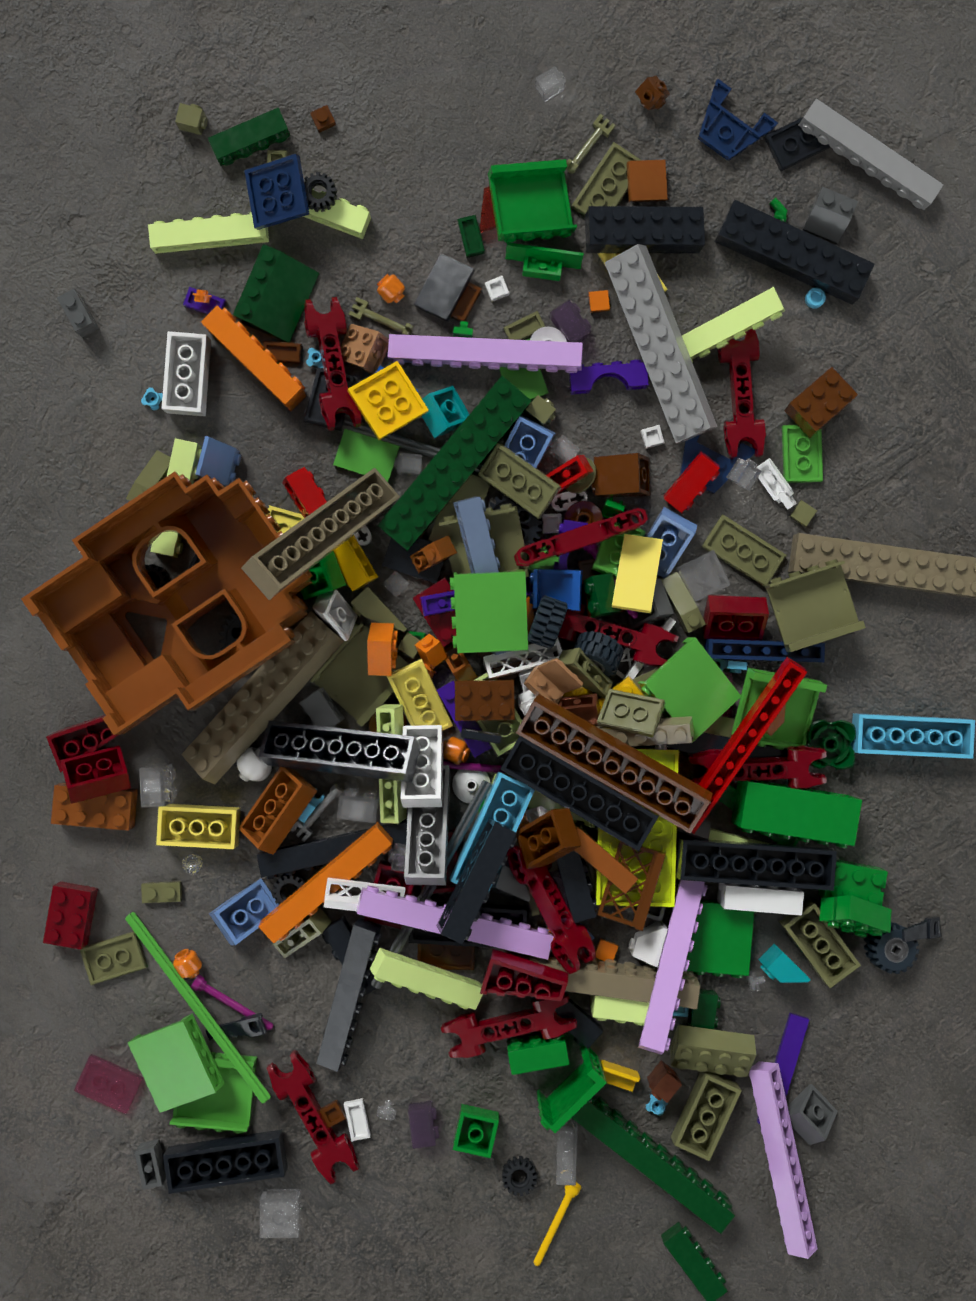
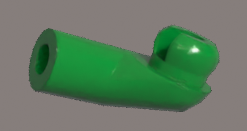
M775 197L769 203L775 211L774 218L786 222L787 209Z

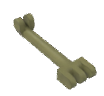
M602 114L594 121L593 127L596 130L573 160L568 159L566 170L570 174L575 173L581 161L603 134L608 138L615 129L616 125L614 123L609 128H606L610 122L607 118L602 124L600 123L604 117Z
M356 297L355 302L361 304V307L353 304L352 309L358 311V313L350 311L348 314L350 317L361 321L363 316L402 333V335H412L414 327L411 324L406 323L403 326L367 309L369 305L367 301Z

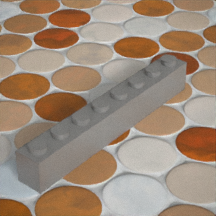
M818 99L814 100L798 125L805 133L815 135L820 143L824 145L829 144L836 154L843 155L849 159L851 164L864 169L867 175L877 178L885 187L892 188L900 197L911 201L916 208L925 210L932 204L943 186L941 182Z

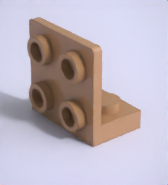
M351 324L340 347L343 362L359 366L373 375L384 360L388 350L389 339L379 331Z
M555 658L534 667L524 685L536 696L540 694L558 704L563 694L582 687L583 682L562 661Z

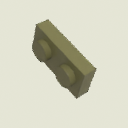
M181 881L147 882L141 884L142 903L182 901Z

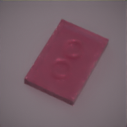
M91 1054L74 1091L127 1114L144 1077Z

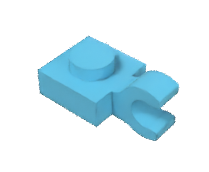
M713 659L715 662L720 663L719 668L721 671L725 668H730L729 672L741 673V670H747V662Z
M323 794L321 798H315L314 796L298 819L305 823L317 805L323 801L325 795Z

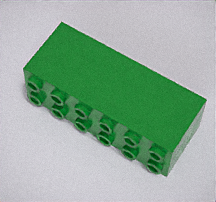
M759 780L738 781L731 823L736 825L737 829H741L742 832L753 833V830L760 832L761 835L772 836V833L779 835L780 838L791 839L792 836L798 838L799 841L810 842L811 839L817 841L818 844L829 845L831 843L836 844L835 846L847 848L848 845L855 846L862 799L846 794L809 788H791L788 785Z

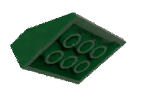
M263 244L234 310V318L240 323L290 343L305 309V300H309L319 272L285 253Z

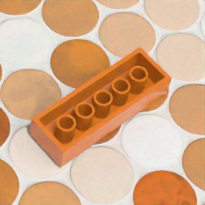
M217 305L201 323L285 407L292 411L307 396L302 382L295 376L291 378L292 374L281 362L277 364L278 361L267 348L263 350L264 347L255 336L249 337L251 334L239 321L235 323V318L225 307L221 309Z

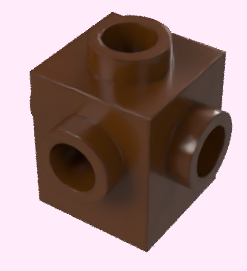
M657 76L648 77L635 91L640 98L642 106L648 110L660 109L666 103L665 99L670 95L665 83L659 80Z

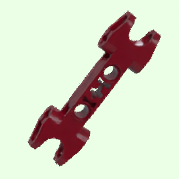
M337 297L331 298V311L326 314L317 312L311 299L305 300L304 304L306 335L308 338H318L328 393L319 394L321 414L329 431L334 430L335 415L338 413L349 415L354 427H360L362 424L361 412L347 391L348 385L338 335L346 334L347 328L345 315ZM325 343H331L334 347H327ZM337 379L341 384H335L332 380Z
M753 328L745 332L744 340L737 341L731 339L727 341L728 345L718 349L719 363H729L733 421L724 422L723 427L724 442L730 459L737 457L738 443L740 441L751 443L753 449H755L756 457H761L764 451L766 437L764 419L754 420L750 361H758L760 356L759 340ZM736 369H742L744 375H738ZM740 387L742 391H745L744 394H742L741 391H738ZM739 406L745 407L747 414H742L739 411Z
M636 508L614 517L599 520L555 535L549 539L526 545L520 548L513 557L517 566L526 567L635 530L648 520L644 509ZM632 516L637 517L638 523L632 521ZM540 549H546L547 552H540ZM522 552L527 553L529 561H524L520 554Z
M581 604V610L579 611L567 609L558 635L559 639L575 643L578 633L587 632L586 626L589 623L596 624L594 632H600L605 635V631H609L612 628L613 633L619 635L617 643L622 647L635 650L633 661L648 666H662L668 661L656 653L659 643L663 641L677 643L679 636L648 623H644L642 631L638 632L584 616L587 606ZM625 634L633 635L631 643L623 642ZM610 635L611 638L617 640L616 636Z
M804 745L788 747V756L747 758L742 765V770L737 772L732 781L788 779V786L791 788H809L827 783L825 774L813 773L808 769L813 761L826 757V750ZM708 749L689 754V761L693 764L704 765L708 771L722 749ZM775 765H781L778 771L772 770ZM704 775L698 778L691 779V781L696 784H699Z
M518 846L510 848L507 855L511 871L517 882L520 884L527 883L532 897L555 938L551 942L553 954L565 971L569 974L580 970L578 956L587 963L596 958V953L587 929L581 924H575L560 891L548 872L552 867V863L545 867L527 869L521 849ZM513 852L517 854L519 861L514 858ZM583 948L588 950L590 957L585 954ZM568 958L572 962L574 968H572L568 964Z
M564 993L562 1001L533 998L531 1000L533 1008L478 1022L475 1013H466L443 1023L441 1026L442 1033H455L462 1040L461 1044L450 1048V1052H448L450 1058L478 1056L486 1051L484 1043L538 1030L541 1031L543 1039L559 1037L576 1028V1019L561 1018L556 1013V1008L569 1002L568 993ZM523 1019H529L531 1024H526L523 1022ZM486 1028H492L494 1033L489 1032Z
M294 1050L290 1054L294 1068L292 1072H282L273 1062L267 1066V1071L272 1088L278 1099L282 1101L290 1097L316 1144L317 1149L311 1151L314 1165L328 1183L333 1184L336 1180L333 1169L334 1163L345 1162L355 1172L359 1169V1162L354 1145L348 1135L344 1133L337 1137L332 1127L328 1128L320 1113L321 1107L309 1085L316 1082L315 1075L310 1065L297 1050ZM299 1098H307L308 1103L301 1102ZM324 1131L327 1135L320 1136L318 1132Z

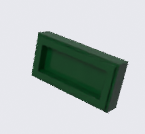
M476 215L457 219L466 258L485 254Z

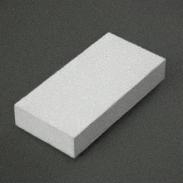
M363 1098L344 1102L351 1142L370 1138L371 1134Z

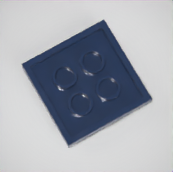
M293 154L244 170L255 229L260 230L309 215L299 155Z

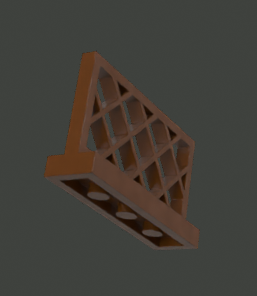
M620 841L615 858L618 860L620 856L622 859L620 863H624L625 867L630 870L626 861L636 857L641 867L632 871V873L634 874L643 869L646 880L640 884L635 882V886L629 889L628 892L637 888L641 895L640 899L634 903L631 902L628 894L624 892L613 897L609 890L613 883L608 880L597 915L643 931L666 853L641 846L640 852L637 853L632 848L634 855L624 859L621 853L622 846L629 845ZM644 852L653 854L651 862L643 865L638 856ZM650 865L649 870H648V873H647L645 867H647V866ZM625 894L630 905L619 909L615 899ZM613 901L617 909L612 914L603 912L605 904ZM631 907L635 913L633 921L625 919L622 911Z

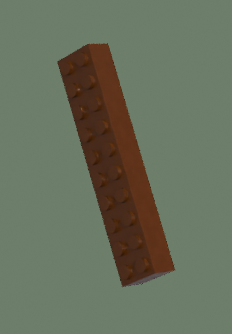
M540 694L533 700L516 734L690 834L711 801L712 792Z

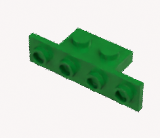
M507 243L505 259L523 261L522 276L560 281L562 267L581 269L583 253Z

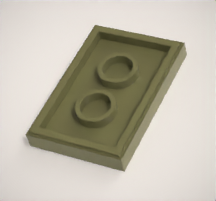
M609 689L596 723L598 726L654 738L666 703L663 699Z
M134 931L87 945L80 950L91 985L148 967L139 938Z

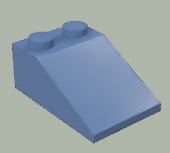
M521 415L504 446L537 468L556 433Z
M205 436L195 475L200 478L205 475L211 478L215 477L217 481L226 487L236 479L234 471L236 465L238 466L241 460L240 451L230 445Z
M663 507L646 536L663 539L657 573L663 578L669 576L697 529L696 524L666 507Z
M259 879L210 912L209 915L230 945H237L258 929L260 921L279 904L275 903L272 893L263 880Z

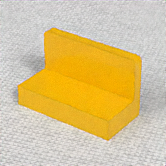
M601 1060L607 1084L633 1092L635 1083L640 1081L638 1071Z

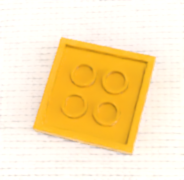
M398 361L347 390L378 440L383 439L429 411Z

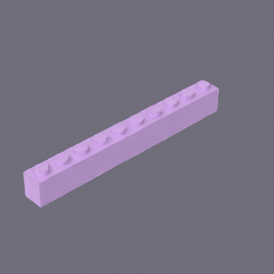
M389 334L388 359L393 363L398 361L400 365H404V362L412 363L414 366H423V363H427L434 367H442V364H449L453 368L469 365V368L473 369L488 366L489 369L493 370L507 367L508 370L527 368L528 371L546 369L547 372L565 370L567 373H577V370L581 371L583 343Z
M679 881L675 897V907L672 909L638 1048L661 1055L664 1053V1050L668 1051L671 1039L667 1037L669 1030L673 1031L675 1018H672L673 1012L678 1010L680 999L677 998L678 991H682L685 979H682L683 971L687 972L690 960L686 958L688 952L691 953L694 941L691 940L692 933L696 934L699 922H696L697 914L700 915L703 903H700L701 896L706 894L707 885L704 884L705 882Z
M368 885L367 888L362 887L356 912L360 915L440 934L436 925L447 904H444V907L436 905L437 902L425 899V902L417 901L418 898L415 896L406 895V897H401L395 891L387 890L386 893L380 892L379 888ZM482 913L478 920L473 922L471 926L472 932L468 941L548 960L554 936L549 933V929L543 927L533 929L530 928L531 925L519 922V925L512 924V921L509 919L501 918L496 920L493 919L492 915Z
M759 1061L751 1067L749 1077L756 1101L757 1114L760 1120L761 1133L764 1139L765 1152L767 1153L777 1208L781 1219L780 1223L784 1234V1242L789 1255L809 1259L818 1248L779 1064Z

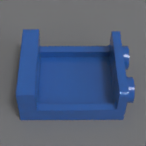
M534 569V573L530 575V584L533 585V592H530V604H533V609L538 608L541 598L546 595L566 602L567 609L581 610L583 570Z

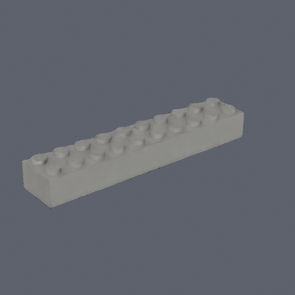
M637 244L604 262L675 442H685L718 427L647 246Z

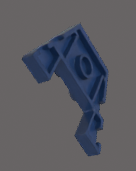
M717 79L698 140L727 161H730L773 130L778 122L764 113L753 128L745 124L721 106L732 88Z
M698 435L685 441L680 475L702 451L720 467L718 470L720 473L714 481L710 480L705 485L707 487L706 491L714 494L755 454V449L740 443L737 457L731 460L697 443L700 436Z

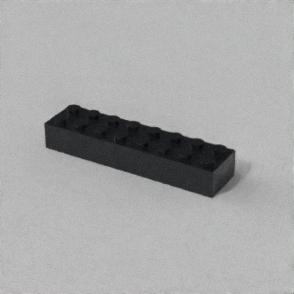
M735 199L714 241L807 285L820 288L825 293L851 305L860 298L875 265L873 262Z
M269 721L258 757L269 766L412 783L421 745L414 736Z
M519 736L501 767L502 771L561 806L569 808L571 812L637 851L640 850L659 815L522 736Z
M677 838L675 877L687 881L834 891L837 851L829 848Z

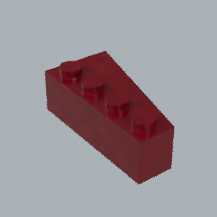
M106 715L55 731L46 736L60 773L63 771L60 760L91 753L118 736L113 735L102 719Z
M493 949L480 994L496 993L498 996H505L507 994L517 995V997L521 998L530 996L536 999L562 1001L568 984L569 973Z

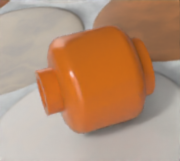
M387 274L377 283V292L386 303L394 301L397 304L404 297L403 291L405 286L396 275L392 274L389 276Z
M451 737L448 741L444 740L443 758L456 765L462 762L465 763L470 754V748H468L466 741L457 737Z
M184 949L175 955L173 966L181 978L193 979L199 974L202 962L194 950Z

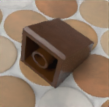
M640 453L594 457L596 476L592 483V490L595 496H651L649 457Z

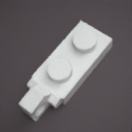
M770 458L753 469L774 501L782 502L787 510L796 504L792 496L794 494L791 490L792 488Z

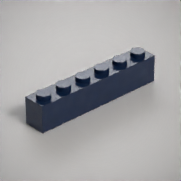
M705 639V650L712 659L784 661L788 657L796 662H824L825 643H818L793 652H786L784 643L779 641Z

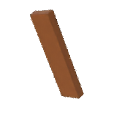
M577 826L576 830L582 846L575 849V851L626 894L638 880V877Z

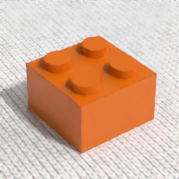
M371 623L367 640L368 675L391 676L392 669H396L398 631H394V623Z

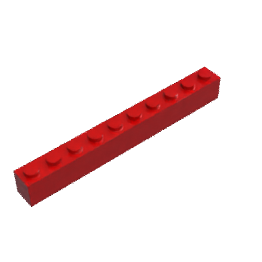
M786 657L698 784L713 794L708 807L691 833L695 834L807 674L805 668L792 659Z

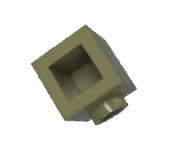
M180 103L175 123L179 130L202 135L203 129L207 127L208 118L200 106L195 104L189 106Z
M537 395L526 409L525 414L538 424L545 426V424L550 425L555 419L554 413L556 409L549 399L546 398L544 400Z

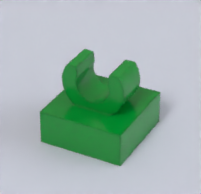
M460 321V327L454 326L453 337L473 338V328H468V322Z
M611 496L607 499L602 509V516L610 518L623 513L625 505H623L622 500L619 503L614 502Z

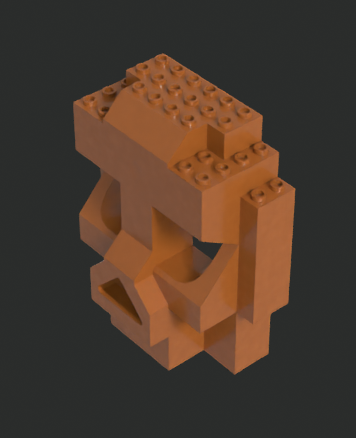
M174 471L72 539L83 558L21 598L31 615L41 619L60 649L68 651L88 680L85 684L105 713L106 716L102 719L113 735L125 734L178 697L187 710H196L295 643L293 639L295 634L290 626L308 615L306 612L308 609L307 605L295 594L313 583L310 579L313 575L308 570L276 596L268 600L241 569L253 555L284 534L282 531H279L281 527L269 514L270 511L258 497L255 499L254 495L256 492L247 480L243 482L238 478L224 487L215 477L211 478L205 475L192 484L183 474L179 475ZM162 532L179 533L188 541L201 561L158 589L145 568L144 559L146 551ZM228 600L240 618L242 624L241 635L234 643L214 655L204 654L196 645L187 629L200 617ZM126 613H138L167 620L161 656L156 659L153 658L127 620Z

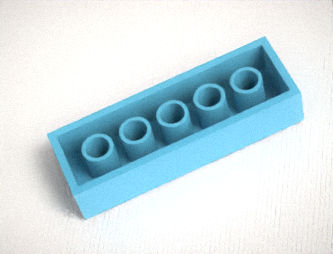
M853 713L852 724L856 728V737L851 746L855 753L973 759L975 720Z
M499 771L497 772L450 876L451 882L457 884L489 818L510 827L515 832L517 831L535 791L533 788Z

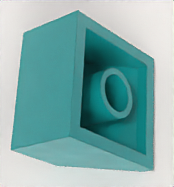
M454 386L429 393L422 399L429 410L426 414L422 415V418L434 438L458 428L469 416V412Z
M775 944L758 959L762 963L760 967L772 980L776 978L780 983L809 982L811 980Z

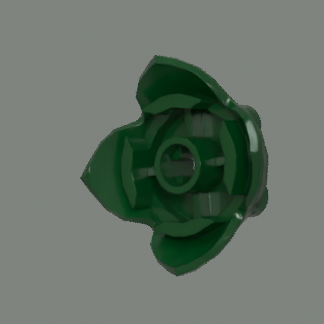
M818 720L813 722L807 731V746L825 749L826 757L815 760L810 765L819 769L827 766H832L836 769L853 767L855 751L851 743L856 737L855 725L844 720L834 722ZM827 740H832L830 743L832 745L831 748L826 747Z

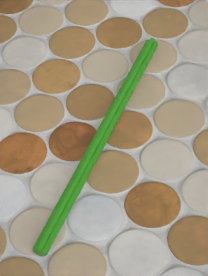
M132 912L125 918L127 923L262 1104L268 1101L271 1097L269 1092L186 980L177 973L171 960L136 913Z

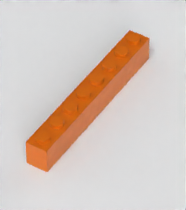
M377 822L260 921L258 927L273 943L278 940H284L289 935L288 931L293 927L297 929L304 922L303 919L307 915L310 917L314 915L319 909L318 906L324 903L327 878L344 880L358 878L362 874L363 868L366 866L370 867L377 861L376 857L381 853L384 855L390 851L393 838ZM331 884L329 893H335L337 890L340 892L343 889L340 885Z

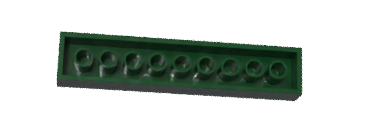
M501 376L377 526L406 551H409L517 421L519 416L527 409L532 400L505 377Z
M594 1095L572 1117L574 1121L720 1234L735 1217L732 1210L733 1206L728 1201L729 1197L722 1190L717 1191L714 1189L713 1184L708 1179H701L695 1169L692 1167L687 1168L678 1156L670 1155L664 1145L661 1143L656 1144L650 1134L645 1131L642 1133L633 1121L625 1120L623 1114L616 1108L611 1109L607 1106V1101L599 1096L597 1098Z

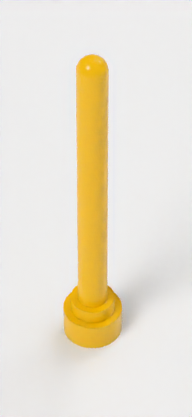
M569 1179L564 1187L565 1196L534 1259L535 1266H540L572 1198H575L581 1190V1185L574 1180Z

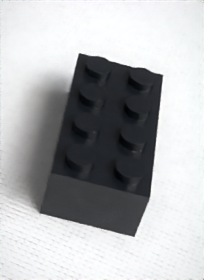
M573 850L556 861L569 910L576 923L595 918V911H598V906L596 905L594 895L590 894V892H593V887L589 876H585V873H588L584 858H581Z

